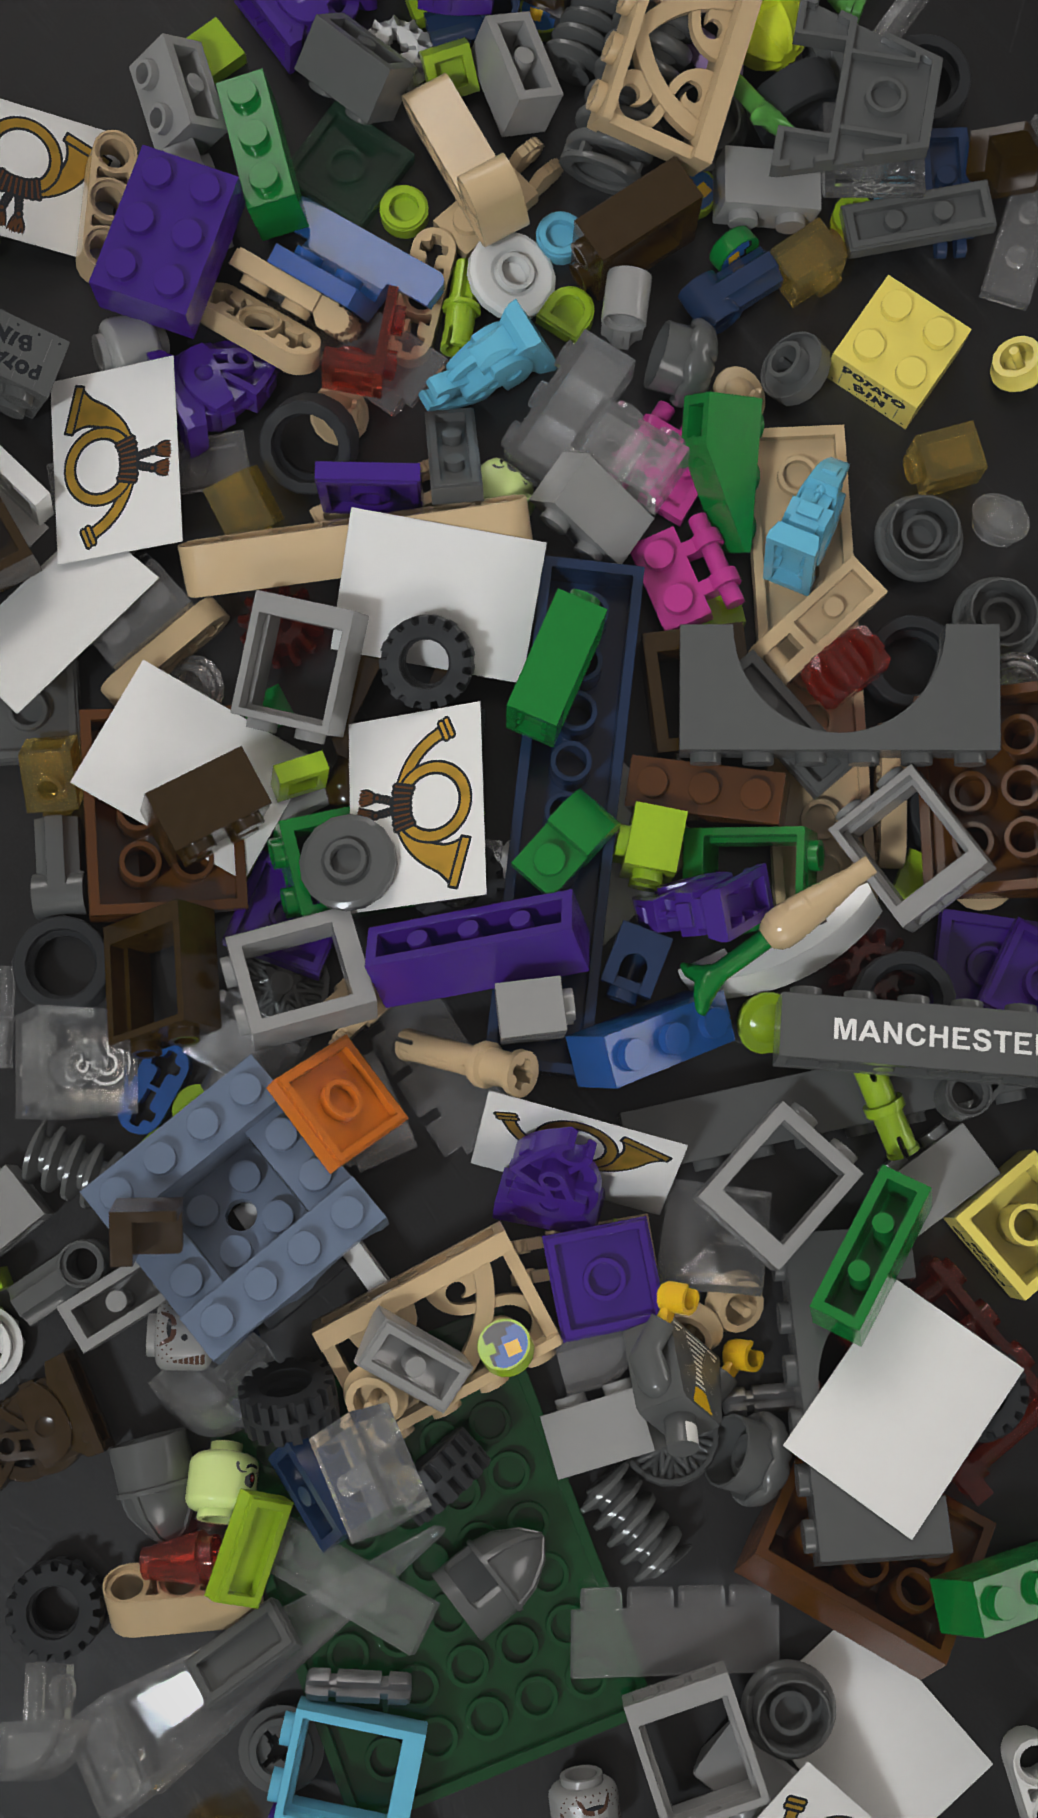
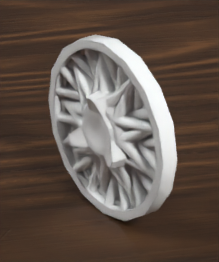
M514 232L487 247H484L479 241L468 258L467 278L471 292L483 308L498 318L502 317L508 304L516 299L530 319H532L555 291L556 276L551 259L542 252L535 241L526 235Z

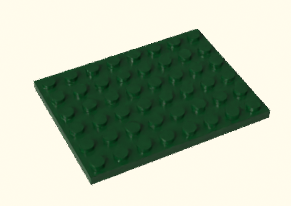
M502 1306L494 1308L493 1317L505 1315ZM474 1314L464 1316L426 1332L461 1352L467 1341ZM354 1360L348 1362L352 1371L358 1367ZM525 1369L520 1374L509 1377L505 1384L491 1392L481 1393L480 1390H477L460 1399L462 1405L445 1417L434 1419L431 1415L413 1425L414 1431L403 1440L391 1445H387L383 1441L375 1446H372L362 1424L357 1422L348 1412L343 1397V1389L334 1374L340 1404L339 1414L344 1423L350 1426L357 1434L362 1453L372 1470L377 1472L385 1481L388 1488V1496L394 1506L372 1525L322 1553L295 1504H293L265 1588L269 1598L273 1597L279 1600L304 1645L290 1656L304 1695L306 1696V1676L311 1668H331V1673L336 1674L339 1669L382 1671V1676H389L390 1671L408 1672L411 1674L412 1695L410 1703L407 1705H388V1700L380 1699L379 1704L336 1702V1697L328 1698L330 1702L428 1722L411 1810L628 1722L623 1708L622 1695L647 1687L648 1685L569 1479L567 1477L558 1480L540 1416L544 1414L527 1370ZM240 1406L205 1420L211 1441L230 1440L243 1444L242 1452L249 1454L257 1460L259 1464L257 1491L285 1496L292 1501L268 1460V1457L278 1447L274 1446V1442H271L268 1446L259 1445L258 1439L252 1441L248 1438ZM463 1426L490 1457V1464L472 1482L473 1484L463 1491L453 1503H450L440 1514H436L427 1523L425 1522L419 1526L393 1497L390 1489L404 1475L403 1473L413 1466L422 1455L427 1453L433 1445L440 1442L448 1433L450 1434L457 1427ZM517 1527L541 1532L545 1537L546 1562L536 1590L522 1607L524 1610L520 1613L517 1611L481 1641L431 1574L466 1546V1541L469 1539L472 1541L490 1531ZM314 1721L344 1805L388 1814L402 1739Z

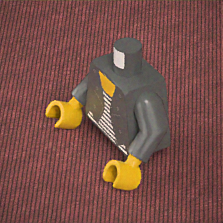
M668 1281L661 1284L657 1291V1304L660 1308L657 1316L652 1313L647 1322L623 1331V1339L635 1405L639 1414L665 1435L668 1454L675 1457H687L698 1452V1435L717 1429L722 1423L721 1404L737 1384L734 1377L739 1370L757 1372L763 1365L764 1353L758 1350H751L754 1344L752 1340L737 1338L728 1340L724 1344L722 1351L724 1365L720 1368L719 1357L674 1318L675 1313L690 1316L696 1311L700 1298L699 1292L696 1289L689 1288V1285L686 1283Z

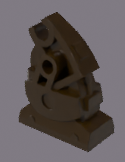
M76 1349L63 1352L44 1362L46 1377L41 1379L35 1378L19 1385L18 1392L4 1401H0V1492L8 1485L10 1479L17 1482H31L45 1475L55 1474L70 1467L82 1455L91 1457L103 1453L109 1447L115 1445ZM34 1459L35 1465L30 1467L18 1465L20 1460Z

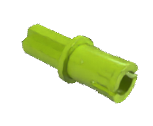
M460 258L456 261L452 271L449 298H446L442 305V311L445 314V326L440 351L445 356L451 358L470 341L473 335L475 319L481 313V306L471 292L467 278V258Z

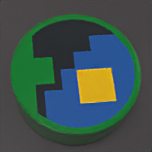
M747 226L734 227L714 244L710 252V262L720 272L757 249L759 240Z

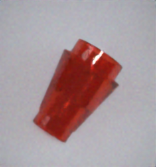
M202 1529L154 1544L153 1546L143 1547L139 1558L142 1578L144 1580L207 1586L222 1544L220 1536L218 1534H208L206 1530Z

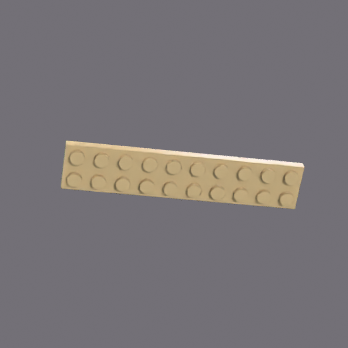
M844 424L764 428L759 441L758 466L760 469V482L756 489L754 506L756 533L752 540L750 553L756 642L807 597L763 579L766 536L778 521H782L793 495H797L804 481L821 461L834 457L847 462ZM848 472L841 492L846 494L842 512L828 550L820 565H816L814 575L816 579L812 591L854 555ZM858 622L787 686L827 732L842 733L866 729ZM788 638L778 646L789 660L799 652ZM774 758V765L764 766L765 771L786 773L790 781L784 826H805L817 832L818 840L823 841L825 862L823 870L817 871V883L854 864L828 829L838 822L835 817L843 807L856 799H861L863 802L871 796L869 767H853L820 797L814 800L777 758ZM872 826L858 837V840L875 861ZM770 846L774 907L795 895L796 846ZM871 887V889H872V891H873V893H874L876 899L878 900V895H877V893H876V892L874 891V889Z

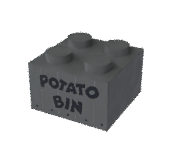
M1 309L0 412L16 419H23L24 416L33 419L50 395L70 342Z

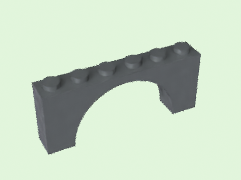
M680 624L679 758H690V765L718 766L721 765V758H742V765L763 767L774 765V758H795L796 766L817 767L827 765V758H848L849 766L871 767L880 765V758H901V766L907 767L912 764L914 767H925L933 765V758H954V766L980 767L986 765V759H992L1001 750L1000 624H946L939 635L938 653L931 678L921 695L903 712L880 725L865 730L842 733L824 732L799 725L770 707L755 691L743 671L736 651L733 624Z
M849 1229L813 1231L779 1271L772 1270L774 1282L782 1281L784 1302H777L776 1305L777 1324L780 1334H788L790 1355H783L782 1357L783 1378L786 1388L794 1387L796 1408L789 1409L788 1411L790 1434L819 1394V1364L825 1342L830 1333L829 1330L813 1323L809 1306ZM784 1233L779 1242H781L788 1233ZM912 1248L896 1280L907 1287L916 1278ZM803 1460L802 1463L795 1464L794 1475L797 1496L806 1497L809 1518L801 1520L802 1547L805 1554L813 1553L814 1567L942 1558L954 1553L946 1496L939 1498L911 1540Z

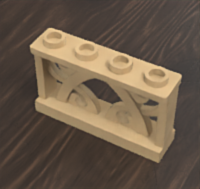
M618 0L616 13L620 14L621 18L617 31L613 30L610 33L602 50L601 61L606 63L602 79L595 81L587 98L586 109L591 111L587 128L595 132L605 133L665 161L675 156L687 174L693 177L712 164L763 0H653L658 5L646 12L649 0ZM701 13H706L703 22L704 26L708 22L717 25L718 32L715 39L707 38L704 35L701 27ZM688 15L690 37L699 53L708 60L707 68H695L684 71L667 85L656 63L649 34L668 21ZM632 57L635 69L628 70ZM686 83L694 85L698 91L696 103L688 100L686 92L680 96L679 100L675 97V94ZM623 87H631L637 94L635 103L629 107H640L649 99L651 100L655 108L647 118L635 121L623 114L618 101ZM663 116L678 133L685 137L684 141H679L652 127Z
M500 1221L312 1321V1335L343 1389L344 1382L352 1370L338 1344L349 1338L359 1348L371 1316L378 1305L415 1326L417 1325V1314L414 1303L425 1297L434 1307L442 1312L461 1316L474 1314L467 1341L461 1351L473 1366V1370L444 1414L409 1395L408 1406L404 1414L395 1422L379 1427H370L362 1424L372 1446L383 1441L387 1445L397 1443L409 1436L415 1429L413 1425L431 1415L434 1419L445 1417L462 1405L460 1399L477 1390H480L481 1393L491 1392L508 1381L509 1377H500L491 1373L483 1362L480 1361L477 1350L479 1336L486 1326L496 1320L512 1319L505 1315L493 1317L494 1308L504 1305H515L525 1309L530 1314L531 1328L529 1334L534 1343V1355L528 1366L529 1368L539 1366L550 1360L556 1354L555 1348L563 1344L559 1332ZM503 1256L522 1293L506 1292L495 1295L490 1262ZM453 1282H461L465 1285V1291L461 1297L465 1298L475 1294V1300L464 1303L451 1302L446 1297V1289Z

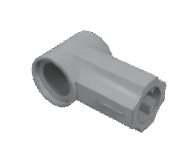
M622 265L615 266L607 272L601 316V335L608 339L611 348L628 350L634 342L642 340L647 323L652 285L651 274L642 268Z

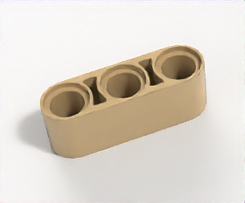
M107 130L95 138L85 168L76 251V269L80 276L88 283L97 262L90 253V250L102 249L115 216L102 213L95 203L107 202L117 211L138 157L134 141L126 133L119 130ZM111 155L116 157L122 164V167L113 168L103 162L101 156Z
M217 1556L128 1563L111 1570L104 1578L102 1584L111 1627L116 1634L122 1637L136 1638L227 1630L256 1608L216 1603L204 1595ZM262 1596L260 1605L264 1603V1598H263V1596Z

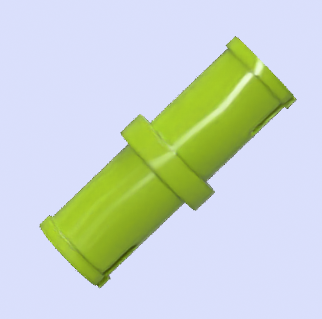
M853 1073L866 1102L863 1106L866 1119L873 1120L886 1150L888 1160L904 1159L897 1142V1137L900 1138L902 1146L906 1149L909 1156L916 1153L920 1146L915 1140L903 1111V1107L906 1105L905 1099L901 1092H895L890 1077L886 1075Z

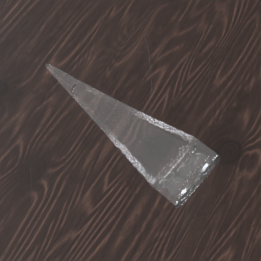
M432 1526L353 1571L284 1606L283 1609L304 1646L216 1711L207 1709L183 1661L197 1652L195 1651L102 1695L63 1724L62 1729L99 1817L125 1818L156 1794H163L439 1539L446 1528Z

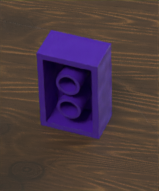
M142 145L89 280L99 307L194 339L245 207L239 177Z

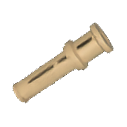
M405 1028L398 1035L402 1039L413 1041L412 1045L398 1041L395 1042V1053L400 1060L412 1061L465 1075L474 1086L488 1089L497 1086L503 1088L509 1096L522 1098L533 1090L537 1082L539 1064L537 1057L531 1051L518 1049L509 1052L503 1050L498 1043L487 1040L471 1045L419 1032L412 1028Z

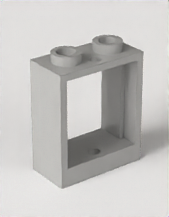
M256 590L230 713L248 717L246 727L276 733L278 724L296 728L294 738L309 742L325 744L326 735L343 737L369 616L348 609ZM281 618L342 631L323 720L262 706Z
M910 764L905 769L899 766L886 773L877 783L879 789L863 802L861 799H856L843 807L835 817L838 822L828 830L853 863L866 855L878 872L869 878L867 882L902 928L915 932L997 868L922 772ZM918 792L965 853L904 900L858 840V837Z
M331 909L225 937L229 956L219 958L227 989L237 986L242 1004L232 1006L240 1037L251 1034L255 1051L378 1018L377 998L372 981L364 967L365 958L351 911ZM332 937L349 995L261 1018L245 959Z
M784 1101L775 1104L692 1197L700 1207L768 1269L779 1271L864 1174L854 1165L858 1160L856 1155L836 1138L828 1142L814 1129L818 1124L817 1120L796 1102H793L790 1107ZM780 1124L838 1175L781 1242L723 1191L725 1186Z
M723 1660L622 1695L623 1708L659 1818H754L762 1812L761 1806L771 1803ZM722 1698L749 1779L672 1806L645 1724Z

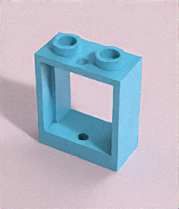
M301 1696L296 1712L286 1710L281 1728L279 1745L287 1746L288 1751L284 1768L274 1766L267 1801L277 1803L274 1818H410L428 1722L330 1701H310L306 1696ZM310 1721L402 1739L388 1814L295 1795Z

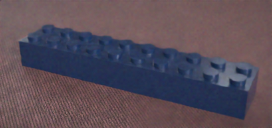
M544 556L533 644L558 588L568 593L572 589L588 592L600 600L599 606L608 610L602 638L554 748L522 735L503 902L543 895L511 866V862L546 825L547 819L575 791L581 788L617 820L645 567ZM615 834L586 867L582 866L560 890L573 889L590 932L589 971L561 976L562 989H573L576 1020H574V1024L567 1025L565 1036L591 1027L595 1022ZM495 988L492 989L486 1040L498 1043L505 1051L513 1052L523 1049L533 1052L538 1060L540 1075L576 1079L565 1036L560 1039L501 1046Z

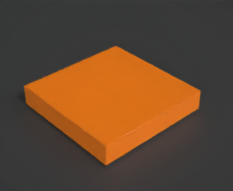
M347 1034L277 1077L266 1087L330 1174L409 1119Z

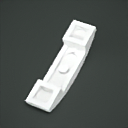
M868 882L859 886L826 918L827 922L817 926L800 942L784 950L771 948L728 978L719 989L724 990L725 998L746 997L784 987L818 971L846 952L869 930L882 913L880 904ZM724 948L691 964H712L728 953ZM681 968L678 969L682 981L690 991H694L695 982L685 977Z

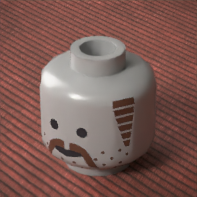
M167 1300L159 1305L157 1313H148L147 1357H155V1362L160 1369L202 1371L210 1366L212 1359L179 1319V1315Z
M579 1765L567 1768L561 1772L560 1779L554 1782L549 1790L548 1798L551 1818H621L617 1785L611 1777L603 1774L602 1769L597 1766Z

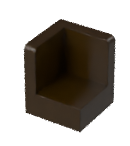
M1027 121L971 131L966 176L970 182L987 179L991 199L1038 191V136Z
M183 1197L116 1198L109 1210L110 1267H133L138 1254L181 1253L184 1247Z

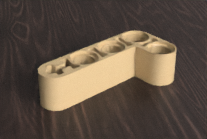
M443 73L403 94L401 98L415 130L481 244L487 247L529 225L530 220L523 191L510 161L504 153L495 155L450 77Z

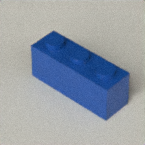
M724 990L718 991L705 1016L698 1014L695 1009L694 991H682L565 1036L578 1087L612 1089L620 1088L735 1041Z

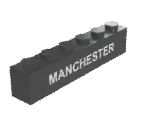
M794 986L790 988V992H782L776 1002L772 1066L1038 1088L1037 1006L1013 1003L1005 1005L1004 1010L983 1008L984 1003L975 999H956L951 1001V1005L930 1004L929 997L915 994L900 995L897 997V1001L876 999L874 992L865 990L845 991L842 997L822 995V989L814 986Z

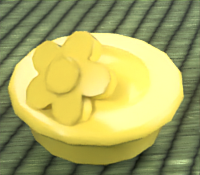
M1028 336L1013 337L997 348L993 354L990 375L993 383L999 389L1008 392H1021L1031 389L1038 384V341Z

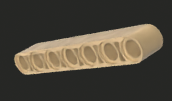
M521 494L485 498L484 501L449 503L385 512L392 515L533 540L527 496ZM350 518L207 537L181 543L178 545L187 596L191 598L207 597L341 578Z

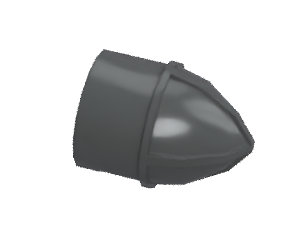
M186 1427L146 1435L109 1447L108 1451L118 1488L116 1500H120L127 1517L149 1538L167 1548L176 1546L188 1530L193 1510L188 1507L185 1500L189 1463L192 1457Z
M517 1527L490 1531L472 1541L469 1539L466 1541V1546L431 1574L481 1641L517 1611L520 1613L524 1610L522 1607L536 1590L546 1562L545 1537L541 1532Z

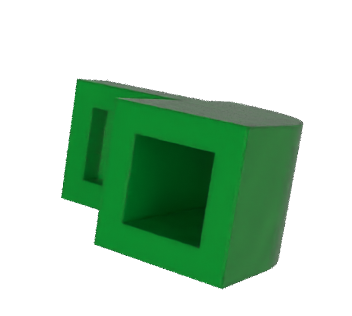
M580 788L568 797L547 819L546 825L511 862V866L541 893L558 892L582 866L586 867L619 830L621 823Z

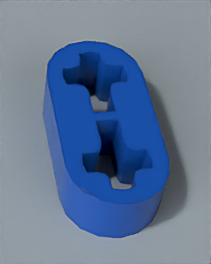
M174 1045L162 1049L163 1054L161 1057L168 1058L172 1052L177 1054L175 1063L181 1069L177 1076L168 1074L160 1088L154 1085L161 1073L160 1067L155 1065L158 1057L142 1060L117 1109L118 1119L127 1131L138 1135H148L166 1123L172 1112L175 1097L185 1088L193 1070L192 1059L183 1047ZM152 1090L156 1092V1095L149 1109L156 1113L155 1118L152 1122L143 1120L137 1126L134 1123L136 1114L130 1110L131 1105L134 1102L144 1103Z

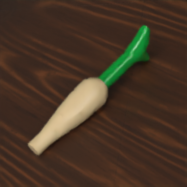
M866 855L850 867L819 883L813 884L765 913L759 926L760 931L717 962L705 965L681 963L680 967L684 976L695 982L694 1003L697 1013L702 1016L707 1014L716 994L728 978L769 949L784 950L800 942L830 916L862 883L878 873Z

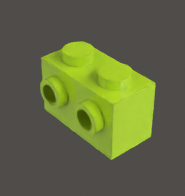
M636 801L629 825L621 824L616 836L612 862L621 864L618 878L628 879V887L645 892H654L658 886L671 882L677 871L688 811Z

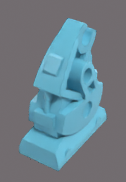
M515 299L505 308L500 321L483 327L471 336L470 341L449 360L446 365V371L429 377L426 381L429 389L421 390L418 396L427 411L460 408L487 399L501 386L507 391L526 380L531 372L543 374L556 370L560 365L533 321Z
M834 457L824 459L813 469L800 487L797 495H793L782 521H778L766 536L763 579L805 596L812 592L816 576H814L816 565H820L828 550L842 512L846 494L841 492L850 467L849 463Z

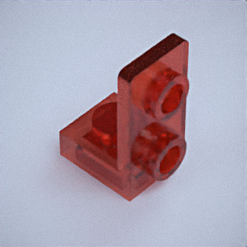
M389 285L376 355L365 353L363 350L353 346H342L339 348L325 346L322 359V388L381 399L385 380L394 382L398 351L391 350L393 336H403L407 306L398 305V286Z

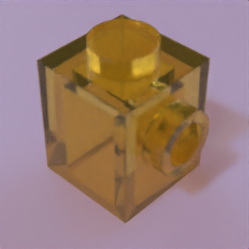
M820 217L773 247L770 251L779 264V270L784 279L779 290L793 308L815 293L818 297H822L831 292L842 281L841 274L848 258L847 248L840 234L835 229H828Z
M973 420L916 435L906 452L907 455L903 458L906 478L911 485L916 484L919 495H936L977 484L988 468Z
M258 465L246 467L203 489L225 535L273 528L272 525L285 519Z
M77 735L26 739L18 753L27 813L42 812L43 816H67L74 810H78L83 800V789L70 783L81 765Z

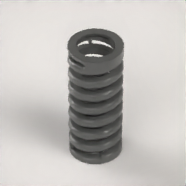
M653 0L649 1L646 12L658 4ZM616 10L612 19L614 29L606 34L603 47L610 33L613 30L617 31L621 15L616 13ZM701 13V18H703L706 13ZM688 15L668 21L649 34L656 63L667 85L680 74L676 69L687 67L692 59V52L686 45L693 43L688 28ZM601 56L596 60L594 66L595 79L587 84L584 98L586 102L595 81L602 79L606 63L601 61ZM632 57L628 70L635 69ZM625 86L622 88L618 100L623 114L635 121L647 118L655 108L651 100L649 99L640 107H629L635 103L637 94L633 88ZM584 104L576 113L575 124L577 129L568 135L559 164L566 173L579 182L601 192L615 195L643 177L641 174L642 168L650 166L655 156L605 133L588 129L587 123L591 111L587 110L586 104ZM660 122L652 127L664 133V127ZM593 147L596 148L597 150H599L600 152L604 153L605 155H603V154H601V153L593 152V151H592V148H593Z

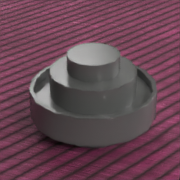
M806 331L794 332L782 338L769 351L763 362L760 373L762 388L773 400L785 406L799 405L805 402L821 389L828 377L831 366L829 349L818 337Z

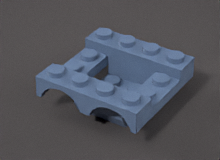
M252 1054L80 1191L108 1229L109 1210L116 1198L183 1197V1229L185 1232L182 1252L179 1254H138L136 1262L179 1315V1319L212 1361L218 1365L227 1360L235 1347L261 1323L286 1305L299 1300L311 1290L317 1280L345 1253L368 1236L383 1230L389 1225L384 1213L343 1166L332 1174L327 1171L266 1087L273 1080ZM239 1203H250L257 1210V1219L254 1225L244 1231L232 1229L228 1222L231 1209Z

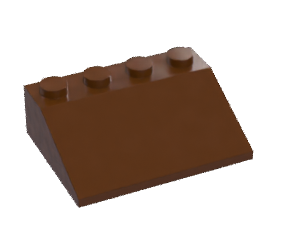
M1038 681L1000 686L1001 750L992 759H986V765L980 767L954 766V758H933V765L917 767L997 868L958 899L1038 898ZM913 696V700L915 701L919 696ZM919 794L924 885L965 852Z
M227 705L225 707L231 710L232 705ZM113 709L79 710L81 763ZM83 790L89 924L116 923L177 898L214 909L215 913L248 909L244 840L234 844L236 876L215 865L213 854L209 856V861L204 859L185 868L182 861L169 867L148 826Z
M793 1454L789 1462L790 1474L783 1488L779 1490L776 1498L765 1504L752 1526L734 1572L919 1680L946 1666L957 1635L943 1634L940 1631L929 1578L983 1560L996 1523L943 1493L941 1496H946L954 1553L942 1558L814 1567L813 1553L805 1554L802 1547L801 1520L809 1518L806 1497H798L795 1486L794 1466L795 1464L802 1463V1459Z

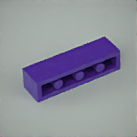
M573 889L370 927L368 928L364 967L385 1008L494 989L495 983L588 972L590 932Z

